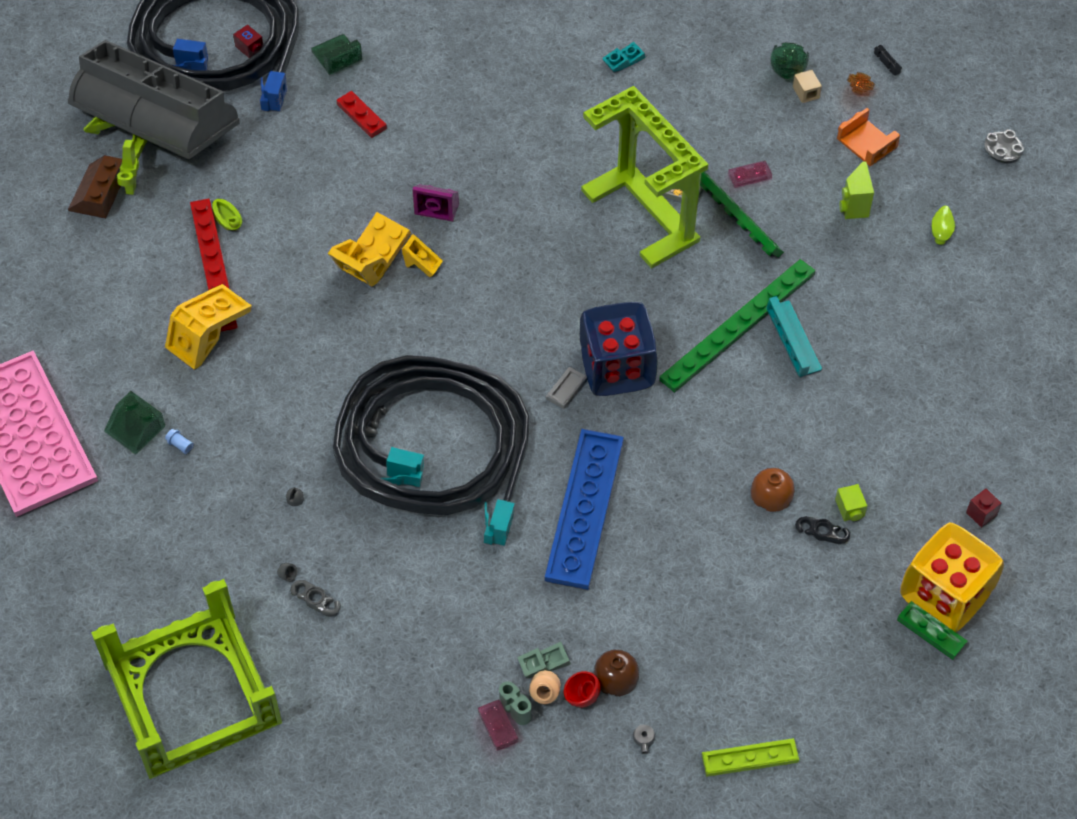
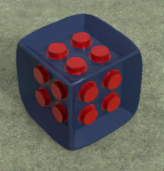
M623 302L594 307L584 311L580 318L579 336L582 360L592 393L596 396H609L640 391L653 386L657 376L658 357L654 332L644 304L642 302Z

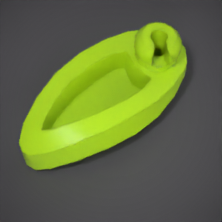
M215 199L212 207L217 222L228 230H236L241 227L243 221L239 211L230 202L223 199Z
M946 205L936 212L931 223V232L938 245L945 244L946 240L951 238L955 229L952 212Z

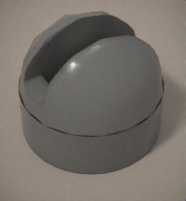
M295 487L289 489L286 494L287 503L291 506L301 505L304 501L301 489Z
M282 563L277 570V574L282 580L290 582L297 575V567L291 563Z

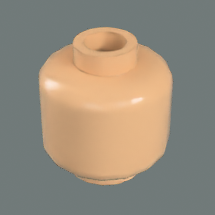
M544 670L538 672L530 683L529 691L531 697L540 704L552 703L559 695L560 679L551 671Z

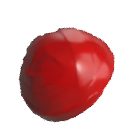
M577 672L567 680L564 686V696L567 702L579 708L592 705L597 701L600 694V681L592 672Z

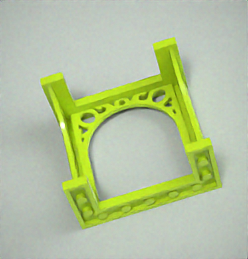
M635 86L583 112V118L595 131L614 120H617L619 123L618 167L581 186V191L594 203L625 186L668 232V236L640 251V257L651 269L700 242L701 237L695 232L701 173L708 170V163ZM640 131L648 132L674 161L671 165L647 178L635 167L637 137ZM672 189L682 190L680 214L662 196L664 193Z
M224 579L210 582L207 586L202 587L208 610L198 611L186 619L176 620L166 627L154 629L139 638H131L124 644H121L114 623L101 626L96 631L91 632L106 671L109 670L137 740L135 744L149 779L282 724L275 692L272 686L264 687L235 622L233 606ZM213 627L215 629L213 637L204 640L202 638L203 632ZM197 634V637L192 639L189 638L190 636ZM220 638V641H222L223 644H216L215 642H217ZM186 645H201L220 652L230 662L254 716L174 750L165 752L144 701L143 685L145 677L154 662L172 649ZM155 651V653L151 656L146 655L148 653ZM142 658L146 663L142 667H134L130 664V661ZM134 674H140V676L134 680Z

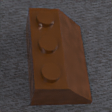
M104 155L89 164L68 211L106 219L121 187L117 182V174L120 172L122 159Z

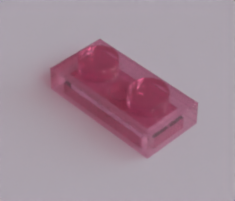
M766 160L728 169V175L734 188L772 179V173Z
M499 699L478 707V713L496 751L518 742V737Z

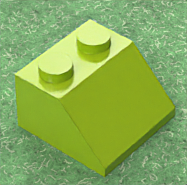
M862 162L846 179L845 187L842 188L843 199L839 202L840 212H844L845 219L867 218L870 215L874 190L867 162Z

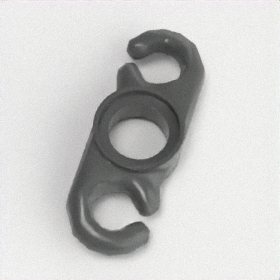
M297 580L291 585L290 591L292 595H296V588L298 586L305 587V591L297 594V598L304 600L309 608L325 616H334L339 612V601L334 602L335 608L333 610L326 609V605L333 602L334 599L327 596L322 588L306 580ZM312 594H320L322 596L318 602H311L309 597Z

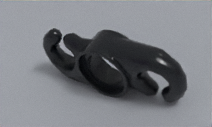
M804 516L800 517L795 523L799 533L803 532L801 523L809 524L810 527L805 530V534L813 535L820 541L843 544L850 539V532L847 528L842 529L845 534L843 538L836 536V532L840 531L841 527L832 525L827 519ZM824 526L829 532L827 534H820L817 528Z

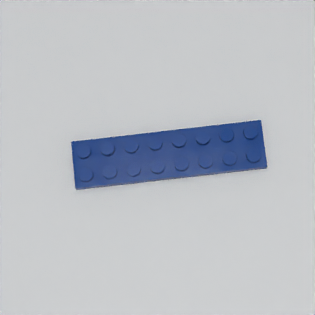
M581 429L545 573L546 582L589 590L623 445V436Z

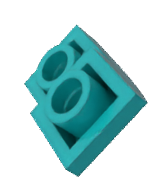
M633 41L621 51L616 48L603 57L602 60L613 72H617L641 61L646 56L642 49Z

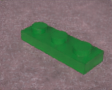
M912 601L897 618L898 622L952 660L956 658L967 644L965 638Z

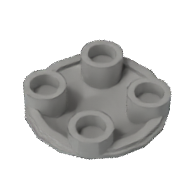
M1012 130L989 133L985 139L986 151L997 160H1016L1022 155L1024 150L1021 141Z

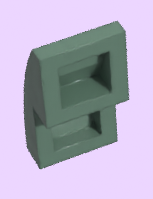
M562 642L541 651L539 648H536L517 657L526 678L534 677L540 671H554L571 664Z

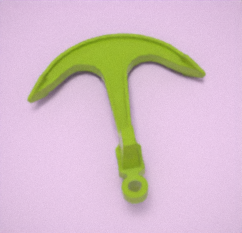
M95 117L83 130L86 133L99 134L100 130L115 125ZM133 134L132 140H125L123 144L122 164L120 172L117 174L118 184L124 186L126 194L134 195L137 170L139 168L138 159L148 141Z

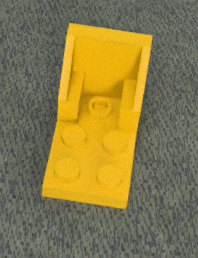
M376 212L357 242L349 239L335 245L330 249L328 255L339 269L372 287L380 281L410 236L411 231Z
M223 284L178 305L172 312L165 348L195 370L202 365L218 342L221 327L251 312L252 305Z

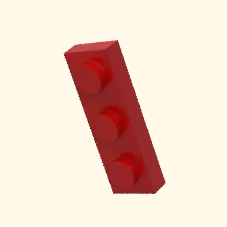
M353 91L336 100L337 105L371 138L387 129V124Z

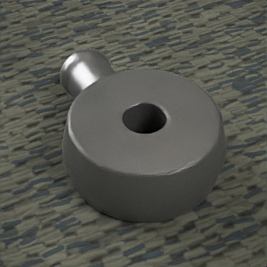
M640 725L633 732V739L637 745L641 746L642 754L649 753L648 746L655 740L654 730L648 725Z

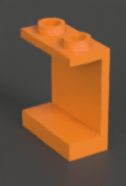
M866 108L861 112H857L847 122L844 121L840 124L837 139L860 159L867 162L869 166H872L898 147L900 134L893 131L886 136L868 121L870 110Z

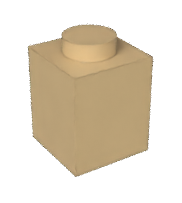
M813 70L800 72L794 76L793 88L802 103L820 98L822 86Z

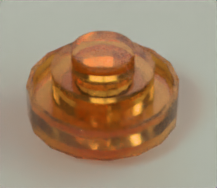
M857 71L856 75H848L847 81L850 82V86L853 87L852 91L862 95L863 92L872 91L875 87V83L870 81L871 76Z

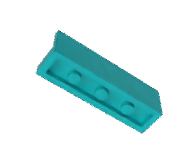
M777 296L769 298L766 309L799 378L821 371L822 367L791 302L787 300L780 303Z

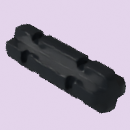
M883 45L876 46L874 54L880 57V61L890 69L889 71L893 75L900 74L902 67L886 51Z

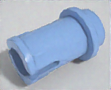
M171 429L166 434L165 439L167 443L177 447L184 454H187L194 446V443L183 437L179 430Z

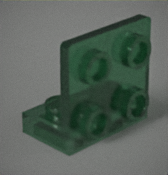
M341 34L311 48L312 53L329 75L362 60L361 43L357 39L350 42L345 34Z

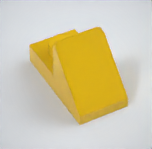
M414 234L411 235L402 248L406 267L408 268L415 264L428 277L433 276L443 262Z

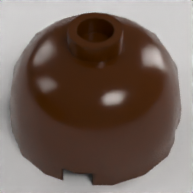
M613 649L604 652L598 658L594 666V675L599 679L600 690L603 693L620 697L629 694L635 689L639 680V666L636 659L630 653Z

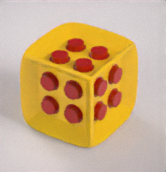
M949 522L940 528L916 554L906 569L900 593L908 604L911 601L950 629L957 632L976 614L995 589L1002 574L1004 562L987 544L959 525Z

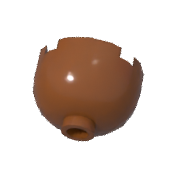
M767 468L755 476L750 490L751 498L758 507L761 506L766 511H781L786 509L793 500L795 493L794 482L784 470Z

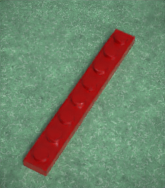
M210 198L190 202L208 290L221 284L229 289ZM234 320L222 326L220 332L237 329V321Z

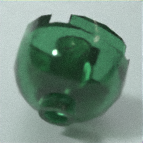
M784 42L779 47L775 45L771 52V67L776 74L784 79L794 78L795 74L806 70L809 62V52L807 51L806 54L803 51L804 47L795 43Z

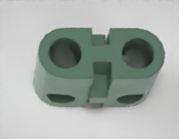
M509 681L502 683L499 687L500 705L506 712L510 713V716L517 724H528L531 721V702L525 695H520V690L514 683Z

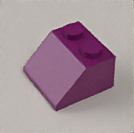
M422 184L413 187L415 215L453 222L459 205L458 191Z

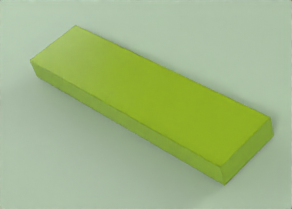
M794 738L707 751L701 754L706 777L799 763Z

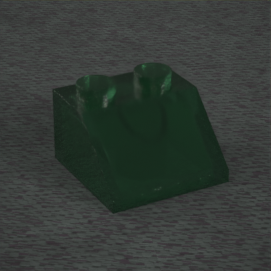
M130 391L115 405L104 432L136 455L165 427V423L160 411Z

